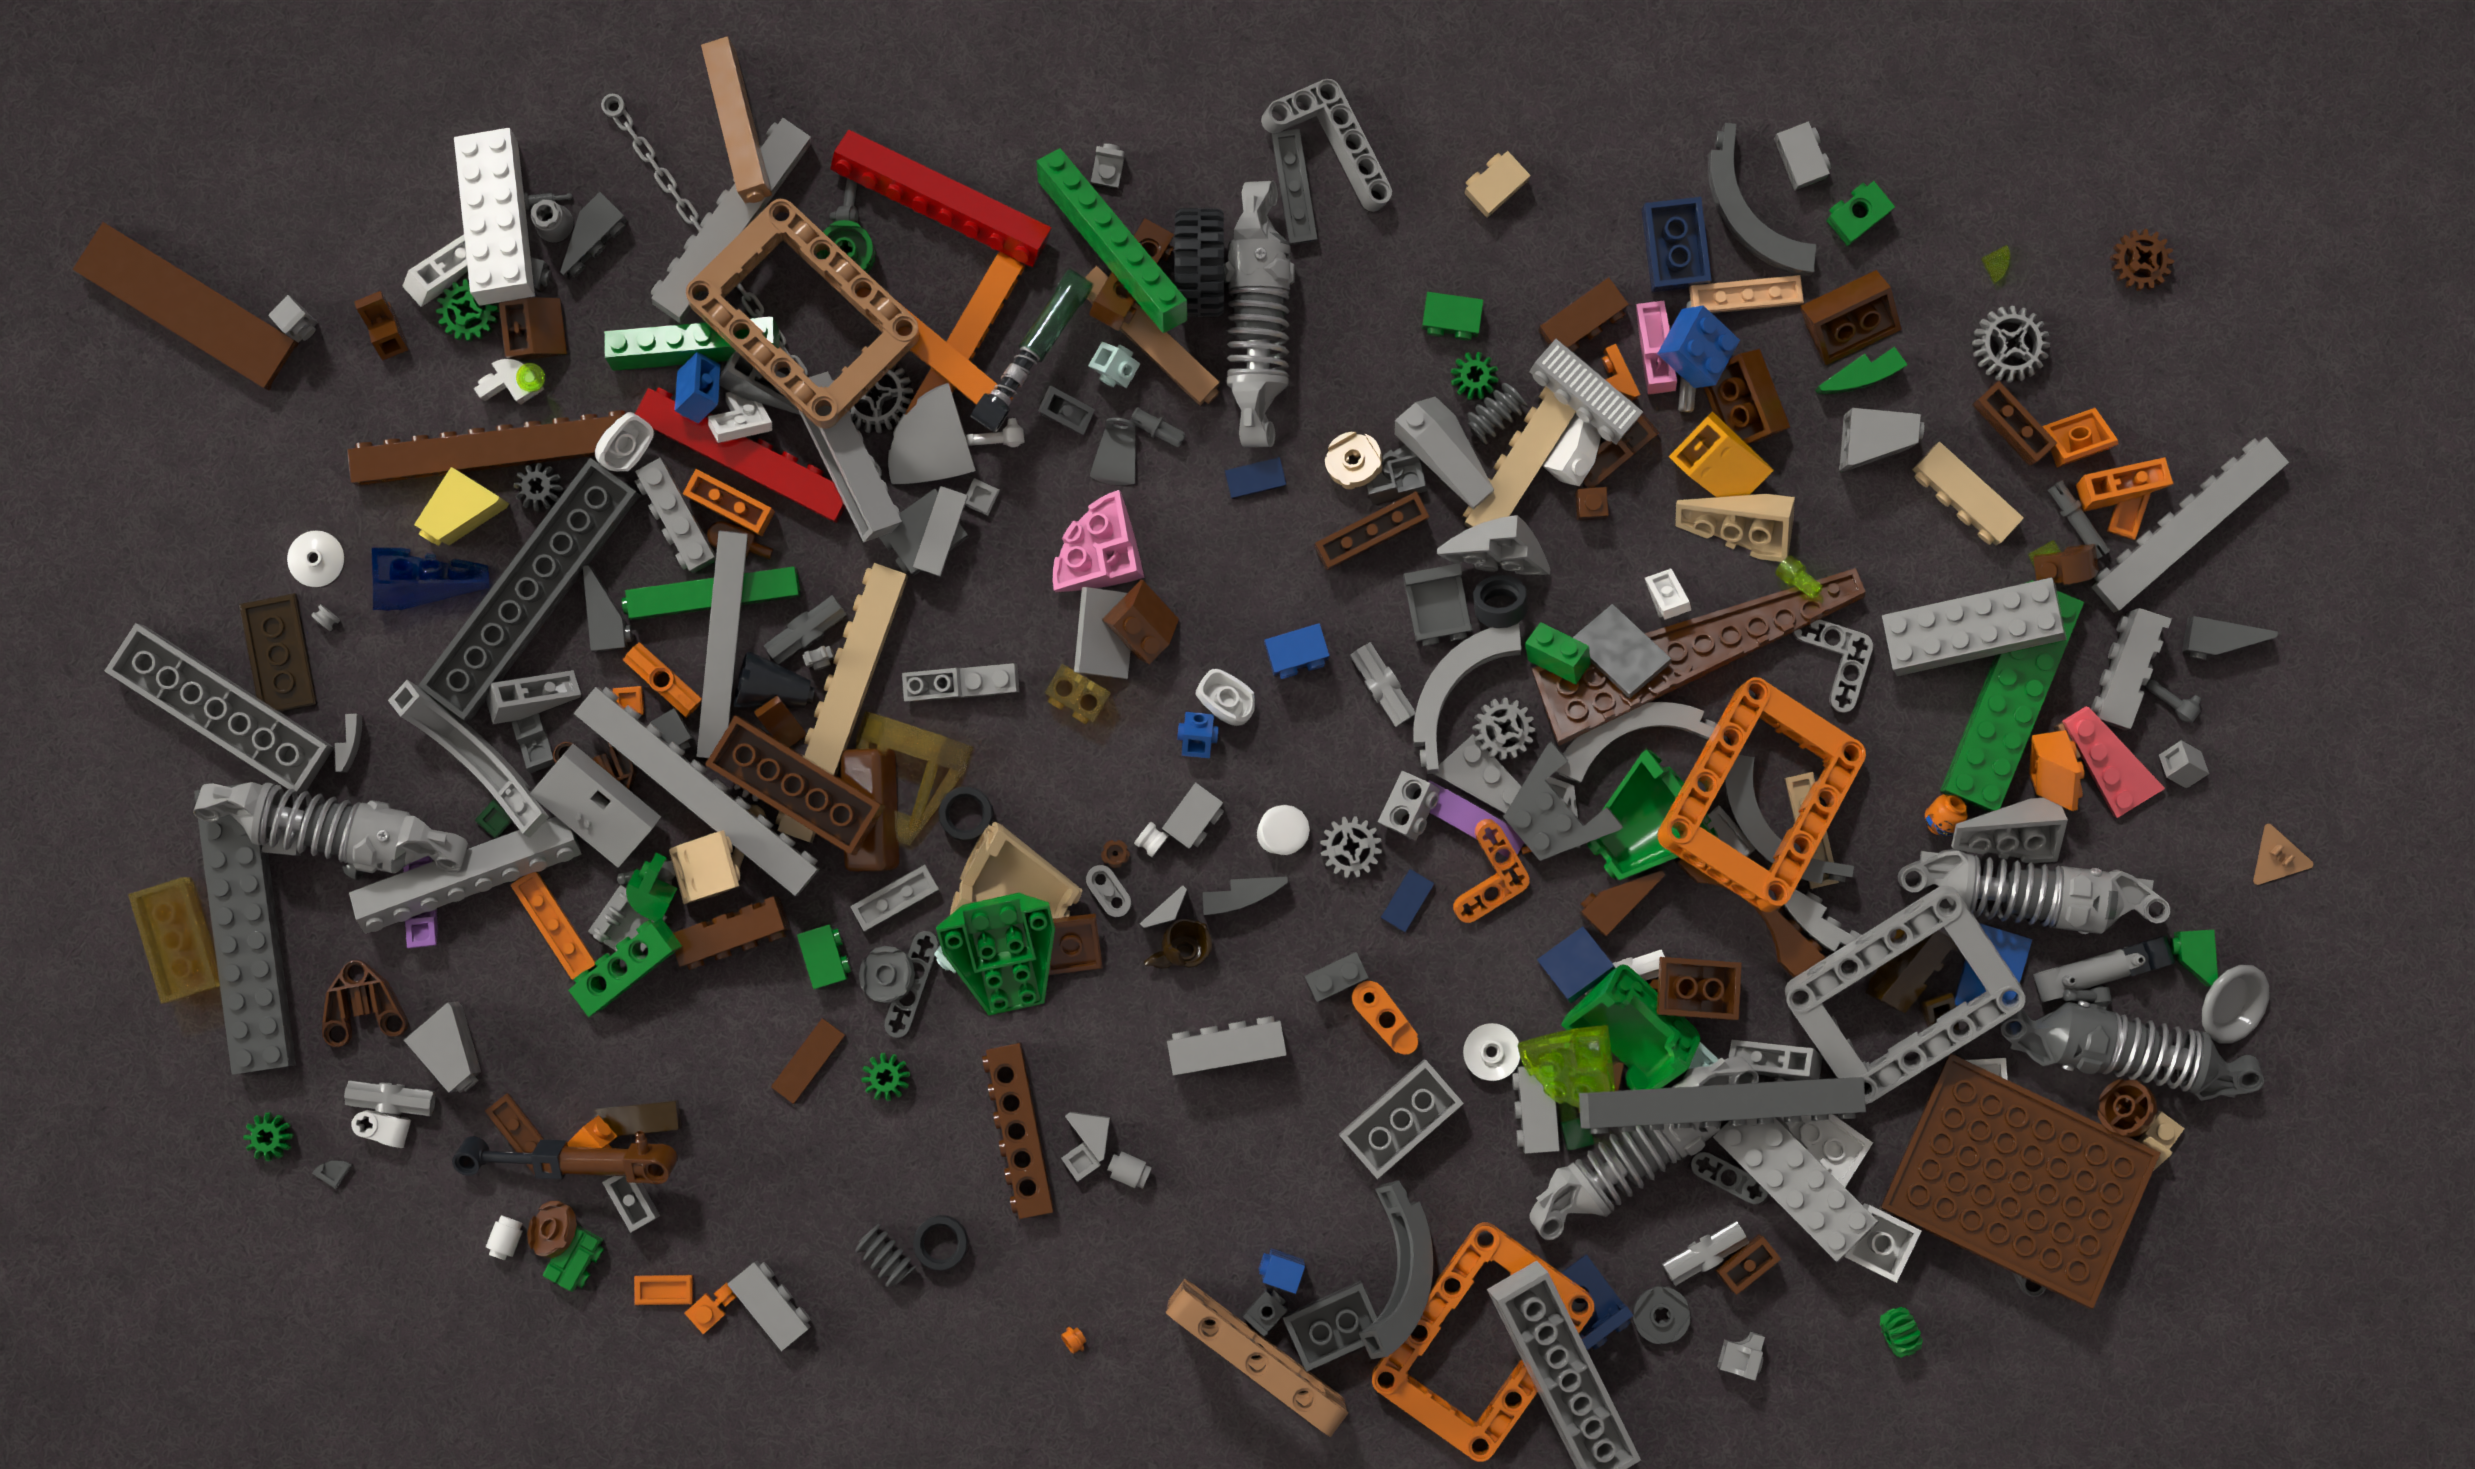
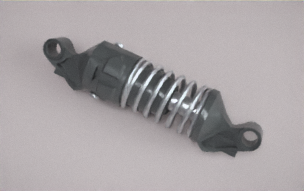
M2079 1001L2078 1004L2066 1002L2056 1011L2036 1021L2031 1020L2022 1008L2019 1012L2000 1023L2002 1035L2010 1042V1049L2026 1052L2034 1061L2042 1066L2057 1063L2063 1065V1069L2073 1071L2075 1067L2085 1074H2096L2097 1072L2108 1074L2113 1070L2117 1077H2121L2126 1073L2130 1080H2135L2140 1076L2144 1083H2148L2153 1079L2158 1086H2162L2167 1082L2170 1088L2175 1089L2180 1085L2183 1091L2193 1093L2201 1101L2212 1099L2219 1095L2235 1098L2236 1094L2257 1091L2264 1084L2260 1063L2256 1057L2244 1055L2236 1061L2226 1063L2218 1053L2207 1032L2190 1029L2182 1039V1031L2179 1026L2173 1028L2169 1035L2166 1023L2160 1025L2155 1030L2152 1020L2148 1021L2145 1025L2141 1023L2139 1017L2131 1022L2128 1021L2126 1015L2119 1016L2118 1013L2103 1010L2099 1005ZM2177 1033L2176 1046H2174L2172 1044ZM2161 1066H2163L2165 1077L2162 1080H2158L2157 1073ZM2177 1069L2178 1080L2176 1083H2172L2170 1077L2174 1070ZM2150 1073H2151V1075H2150L2149 1077H2145V1076H2144V1074H2150Z

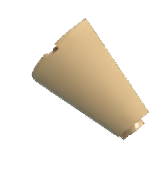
M993 822L992 826L988 825L979 837L960 877L962 880L960 883V893L955 892L950 915L964 904L1021 893L1049 902L1053 918L1069 917L1070 911L1067 908L1072 904L1078 903L1082 889L1003 825Z

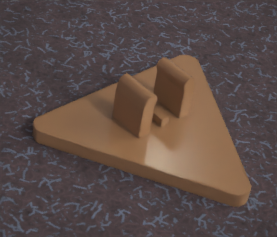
M2271 824L2264 826L2253 880L2254 884H2263L2313 867V862Z

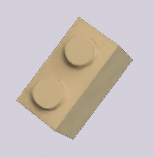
M1509 151L1502 156L1497 153L1486 164L1489 168L1482 174L1476 172L1466 182L1468 187L1465 190V195L1487 218L1526 184L1531 176Z

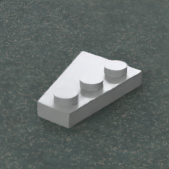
M1472 734L1438 766L1439 773H1434V775L1505 814L1521 786L1495 757H1489L1487 749L1480 750L1482 743L1474 741L1475 736Z

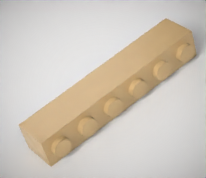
M1545 386L1539 396L1543 401L1538 409L1532 406L1524 421L1528 425L1521 433L1517 430L1508 445L1513 447L1508 456L1502 454L1493 467L1497 470V473L1489 481L1494 492L1475 509L1468 506L1463 516L1467 518L1464 525L1468 528L1487 521L1510 516L1576 413L1568 404L1565 405L1558 401L1554 392L1547 386Z

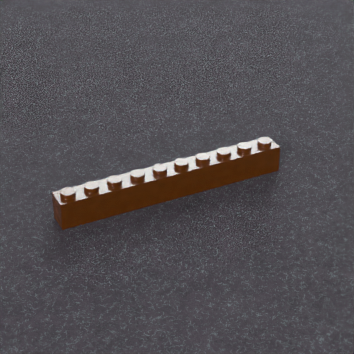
M624 410L611 411L608 413V417L598 418L597 414H586L580 416L581 420L569 421L567 417L552 419V424L541 425V421L525 422L524 427L513 428L511 424L496 426V431L485 432V428L469 429L468 434L457 435V432L454 431L440 433V438L429 439L428 435H418L411 437L412 441L401 442V439L383 440L384 445L373 446L372 442L356 443L355 448L347 449L351 483L360 486L446 475L451 467L460 473L592 457L595 456L597 443L605 431L617 419L624 416L626 412Z

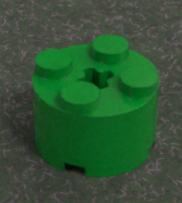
M841 220L830 224V226L822 231L842 251L845 250V246H849L852 253H848V256L867 274L870 272L875 262L876 251L871 237L863 227L853 221ZM827 250L817 252L818 259H826L830 255V252Z

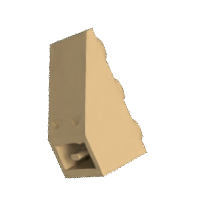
M724 830L669 849L684 904L715 897L739 886V869L736 864H733L730 854L733 850L730 838L725 836Z

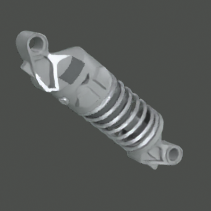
M1274 181L1244 183L1242 189L1244 212L1234 228V239L1228 243V262L1224 264V282L1228 284V293L1233 297V300L1228 303L1230 307H1233V314H1230L1228 318L1236 323V328H1230L1228 332L1236 335L1241 340L1229 342L1227 345L1230 348H1247V355H1230L1227 358L1231 362H1247V369H1229L1227 371L1229 376L1227 377V385L1232 389L1241 409L1239 436L1244 448L1273 446L1275 429L1273 423L1268 421L1265 412L1274 398L1289 386V375L1284 371L1289 365L1280 359L1285 357L1289 351L1280 345L1289 340V337L1281 331L1289 326V323L1284 320V316L1290 311L1284 306V303L1290 298L1288 296L1290 294V285L1295 282V265L1290 262L1291 244L1274 229L1267 216L1271 207L1277 203L1278 191ZM1270 349L1281 351V353L1270 355ZM1270 363L1282 365L1280 367L1269 368Z
M250 782L233 788L214 783L204 784L201 787L193 811L197 818L208 822H215L220 817L230 814L244 827L252 844L264 846L270 842V846L273 848L279 841L281 830H286L283 847L286 851L291 848L295 832L299 833L297 844L299 854L305 850L306 846L311 847V854L313 856L317 855L318 852L325 853L326 859L336 855L339 857L340 862H348V864L354 865L355 870L368 873L380 870L395 874L406 865L426 856H430L436 861L435 863L440 869L448 872H458L461 869L468 842L461 836L432 830L420 819L411 816L410 812L392 809L389 803L371 800L368 803L358 802L352 806L349 799L340 804L335 797H331L325 803L322 794H318L312 799L308 791H304L298 797L294 788L289 789L284 794L280 785L272 783L260 785ZM292 794L293 808L285 807L289 796ZM306 797L307 807L305 811L298 810L302 800Z
M1950 849L1939 853L1921 851L1919 861L1902 867L1898 873L1900 886L1910 892H1919L1932 884L1938 887H1953L1975 918L1984 912L1985 916L1990 920L1997 913L2002 922L2011 915L2015 923L2026 919L2029 925H2032L2039 920L2043 927L2049 925L2050 928L2078 931L2081 934H2102L2122 915L2133 909L2144 919L2153 923H2162L2170 915L2168 902L2152 891L2153 880L2135 878L2133 875L2117 869L2106 872L2098 868L2090 870L2057 866L2053 870H2048L2046 864L2037 869L2034 868L2031 862L2027 865L2026 870H2022L2017 860L2013 864L2012 871L2006 876L2007 863L2003 859L1999 862L1997 878L1992 877L1993 860L1991 857L1985 861L1983 876H1980L1981 866L1977 855L1974 856L1959 850ZM1911 871H1916L1919 875V881L1914 886H1908L1905 882L1906 875ZM1946 898L1952 906L1954 900L1951 898ZM1979 898V899H1981V902H1980L1979 908H1978V910H1977V912H1976V911H1975V907H1976L1977 899ZM1988 900H1994L1995 904L1989 914ZM2001 901L2003 902V906L2006 909V913L2004 914V916L2002 912ZM2154 902H2158L2161 906V911L2157 916L2151 917L2148 911L2149 906Z
M1736 1056L1725 1060L1720 1058L1711 1066L1688 1069L1683 1079L1671 1088L1758 1083L1759 1076L1743 1057ZM1719 1121V1126L1702 1127V1122H1691L1692 1128L1674 1129V1123L1664 1124V1130H1646V1125L1636 1126V1131L1622 1132L1620 1138L1610 1134V1141L1613 1144L1612 1151L1604 1143L1599 1142V1149L1606 1159V1163H1603L1594 1152L1588 1151L1587 1156L1596 1169L1594 1172L1581 1159H1577L1575 1163L1572 1162L1568 1167L1556 1169L1548 1189L1536 1198L1538 1201L1530 1212L1531 1223L1544 1239L1554 1240L1562 1234L1568 1213L1608 1216L1611 1213L1610 1210L1614 1211V1205L1611 1201L1616 1205H1621V1199L1614 1189V1185L1626 1196L1632 1197V1190L1625 1180V1176L1637 1188L1643 1189L1644 1184L1641 1180L1643 1177L1654 1180V1173L1657 1170L1665 1172V1164L1668 1162L1676 1163L1677 1160H1681V1157L1692 1156L1701 1151L1705 1146V1141L1721 1130V1121Z

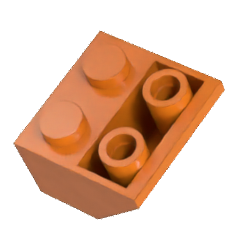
M2066 730L2032 735L2029 774L2037 795L2074 811L2078 810V799L2082 798L2083 795L2080 779H2084V768L2082 762H2077L2075 742L2069 740Z

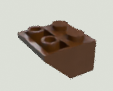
M527 297L499 302L504 350L507 359L522 361L568 355L560 298Z

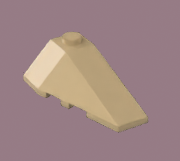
M1757 494L1677 500L1676 527L1704 538H1710L1713 535L1726 540L1725 546L1732 549L1735 548L1736 544L1750 549V556L1757 559L1787 563L1794 521L1795 497Z

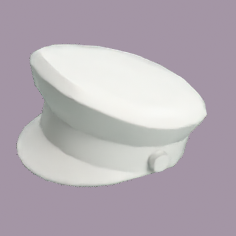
M1281 805L1273 807L1263 815L1257 830L1258 842L1263 849L1270 853L1280 855L1295 853L1308 840L1310 831L1308 820L1303 812L1294 806Z

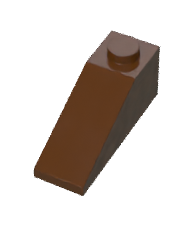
M1661 870L1600 891L1596 895L1591 892L1581 902L1584 908L1580 913L1603 936H1607L1666 874Z

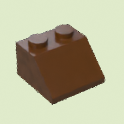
M1141 579L1102 620L1138 659L1150 665L1170 644L1179 618Z

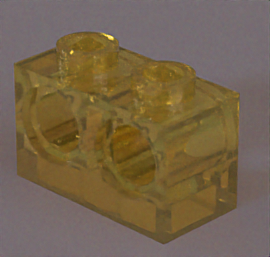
M1061 664L1045 691V694L1050 697L1047 701L1048 703L1060 710L1064 706L1074 711L1072 717L1084 724H1087L1089 720L1095 723L1112 695L1108 690L1081 674L1074 672V670L1064 664ZM1068 681L1073 686L1071 694L1065 697L1060 696L1057 693L1058 684ZM1090 695L1097 699V706L1094 710L1086 711L1082 709L1081 701L1085 696Z

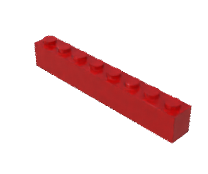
M851 130L847 131L834 151L830 170L907 206L917 213L936 220L942 225L948 226L969 238H973L994 250H998L1019 262L1033 267L1047 244L1052 227Z
M659 387L656 391L650 388L647 389L635 414L649 423L654 431L838 523L846 506L833 480L830 481L822 476L824 471L808 464L807 468L797 464L799 459L783 451L782 455L771 451L774 446L759 438L757 442L742 437L718 443L708 426V416H713L709 413L703 420L696 423L675 412V401L671 400L673 396L671 393Z

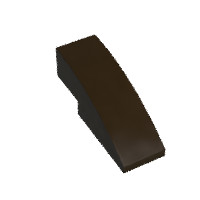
M679 1100L594 1109L595 1117L599 1115L617 1136L636 1134L639 1130L644 1131V1133L682 1129Z

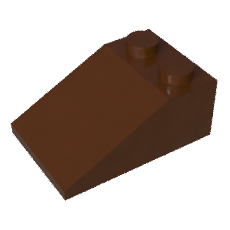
M1660 957L1657 1015L1739 1020L1742 963Z

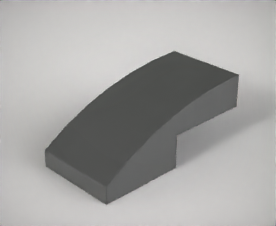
M540 713L521 720L511 721L516 740L521 747L526 769L531 774L555 765L551 743Z

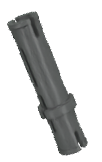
M2061 480L2056 483V487H2050L2047 491L2050 492L2061 508V515L2067 517L2085 545L2095 544L2097 559L2102 557V554L2108 553L2110 548L2107 547L2081 509V502L2074 499L2064 481Z

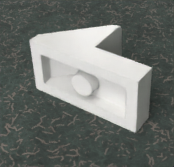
M1672 569L1645 578L1659 618L1663 617L1665 620L1691 611L1690 602Z

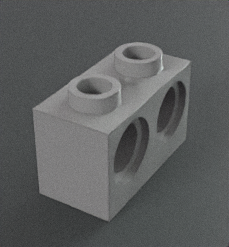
M1401 771L1378 822L1395 832L1417 840L1418 836L1426 828V819L1430 810L1438 802L1440 789L1425 780ZM1421 788V795L1414 800L1415 791ZM1406 814H1409L1408 822L1405 825H1402V818Z

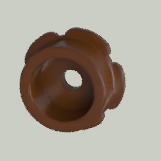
M1110 840L1103 846L1104 851H1102L1101 857L1110 867L1118 868L1121 867L1122 863L1128 861L1129 851H1127V845L1123 841L1117 840L1114 842ZM1114 851L1118 852L1117 856H1113Z

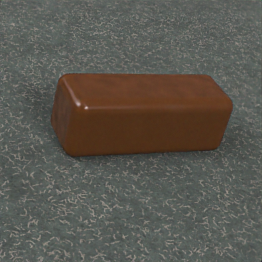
M890 748L845 750L840 758L841 779L886 806L857 855H851L844 851L845 868L850 872L893 870L899 865L895 752Z

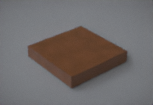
M1096 913L1053 918L1055 933L1048 975L1103 969Z

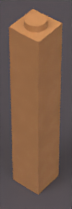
M727 36L702 44L701 47L737 192L745 204L749 202L757 203L765 197L771 196L772 193L736 49Z
M1096 266L1077 285L1078 291L1093 304L1108 276ZM1135 303L1134 308L1137 311L1129 324L1124 322L1120 331L1198 405L1201 406L1204 402L1210 404L1220 393L1217 390L1220 382L1167 332L1163 334L1147 313Z

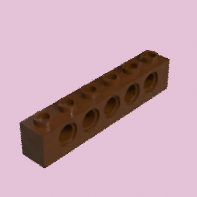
M1021 1042L986 1049L987 1055L982 1056L985 1073L990 1072L992 1083L988 1084L990 1100H996L998 1109L997 1112H993L996 1129H1002L1003 1140H999L1001 1156H1007L1009 1168H1005L1004 1172L1007 1185H1013L1014 1196L1010 1197L1013 1214L1018 1213L1019 1219L1052 1213L1054 1207ZM1007 1066L1013 1070L1014 1078L1011 1082L1004 1083L999 1079L998 1073L1002 1067ZM1007 1095L1018 1097L1020 1105L1017 1110L1010 1111L1006 1109L1004 1099ZM1013 1123H1020L1024 1126L1025 1135L1023 1138L1015 1139L1010 1135L1009 1129ZM1025 1151L1030 1155L1031 1162L1028 1166L1021 1167L1015 1162L1017 1152ZM1030 1179L1035 1182L1036 1192L1034 1194L1026 1195L1021 1191L1020 1185L1023 1180Z

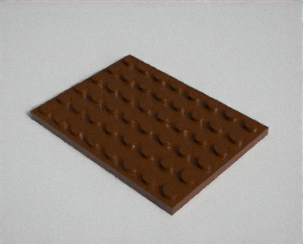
M1949 1054L1879 1209L2086 1308L2093 1309L2161 1152L2129 1137L2114 1134L2105 1126L1960 1057Z

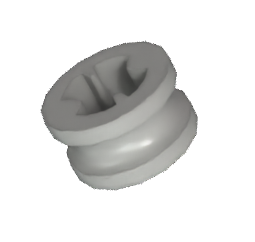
M320 604L318 606L319 611L317 613L313 612L311 616L323 627L332 631V625L339 623L340 619Z

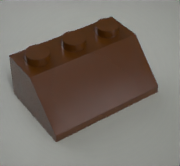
M1877 270L1800 306L1805 325L1825 365L1902 330L1892 289Z
M1760 349L1740 353L1730 358L1717 384L1704 387L1713 412L1747 445L1791 428Z

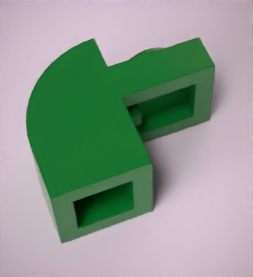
M658 853L655 854L651 863L645 861L641 871L638 869L634 871L626 888V896L631 907L640 915L654 922L663 919L677 890L676 887L657 879L666 860V857Z

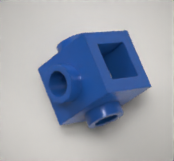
M1186 712L1185 723H1179L1177 740H1183L1182 756L1210 758L1211 743H1217L1219 727L1213 726L1214 714Z

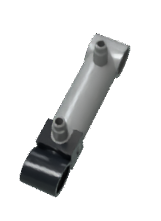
M2167 935L2033 975L2041 1002H2046L2063 997L2065 990H2084L2124 977L2135 976L2174 964L2175 960Z

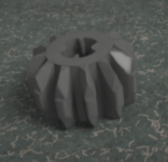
M537 463L535 472L530 465L525 466L528 474L525 476L519 472L517 477L523 481L522 483H514L515 489L522 490L517 493L516 499H525L523 506L527 509L533 504L534 511L540 512L542 503L547 510L551 509V504L548 500L552 499L557 502L559 497L554 495V491H563L562 486L554 485L561 480L560 475L552 476L554 469L548 466L544 470L541 463ZM540 481H542L543 491L541 493L536 491V494H534L535 488H533V484L535 482L540 484Z

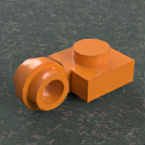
M727 1282L714 1293L717 1297L715 1301L706 1293L685 1312V1315L702 1334L706 1333L725 1315L718 1305L722 1303L726 1307L737 1297L727 1285Z

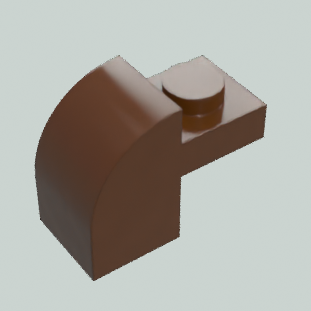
M381 291L354 301L358 313L368 328L371 343L382 361L408 351L406 339L391 303L386 301Z
M2095 544L2066 547L2064 552L2039 554L2033 557L2036 581L2053 578L2054 583L2064 582V585L2092 579L2099 572Z

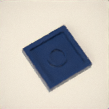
M1583 926L1537 959L1541 967L1570 1004L1599 984L1615 969L1613 963Z

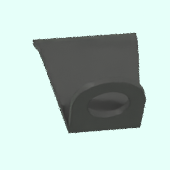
M1109 418L1106 420V428L1091 469V478L1110 485L1126 486L1135 483V423L1123 418ZM1114 423H1123L1128 426H1119Z

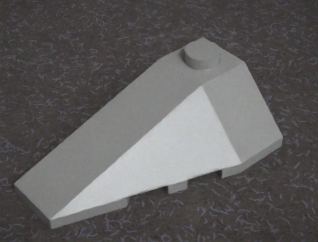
M1432 397L1415 402L1395 420V435L1472 509H1475L1494 492L1456 416L1439 399Z

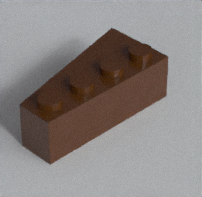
M773 896L765 899L763 903L751 904L739 909L738 912L723 914L713 918L712 921H705L674 932L673 934L682 945L675 952L679 967L687 966L688 970L704 966V959L714 956L715 960L718 961L732 956L730 950L741 947L742 951H747L758 947L757 941L768 937L769 942L786 937L784 931L791 928L780 897Z

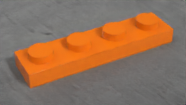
M538 872L524 875L511 884L512 889L572 980L583 971L590 970L596 966L594 964L596 962Z

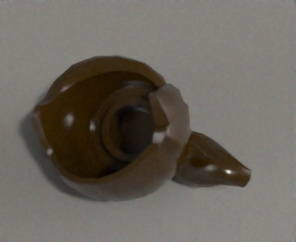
M1189 919L1175 921L1166 929L1163 935V951L1151 955L1144 961V965L1146 967L1154 966L1159 969L1169 968L1173 964L1187 968L1200 965L1208 958L1212 949V939L1207 925Z

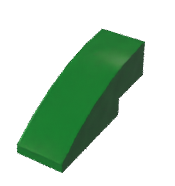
M1895 347L1872 363L1866 354H1863L1819 385L1815 391L1818 394H1837L1865 388L1889 378L1905 368L1907 363Z

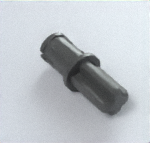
M1139 407L1132 414L1130 421L1135 423L1137 427L1150 433L1152 438L1157 436L1176 447H1179L1185 439V433L1164 422L1163 417L1157 418L1141 410Z

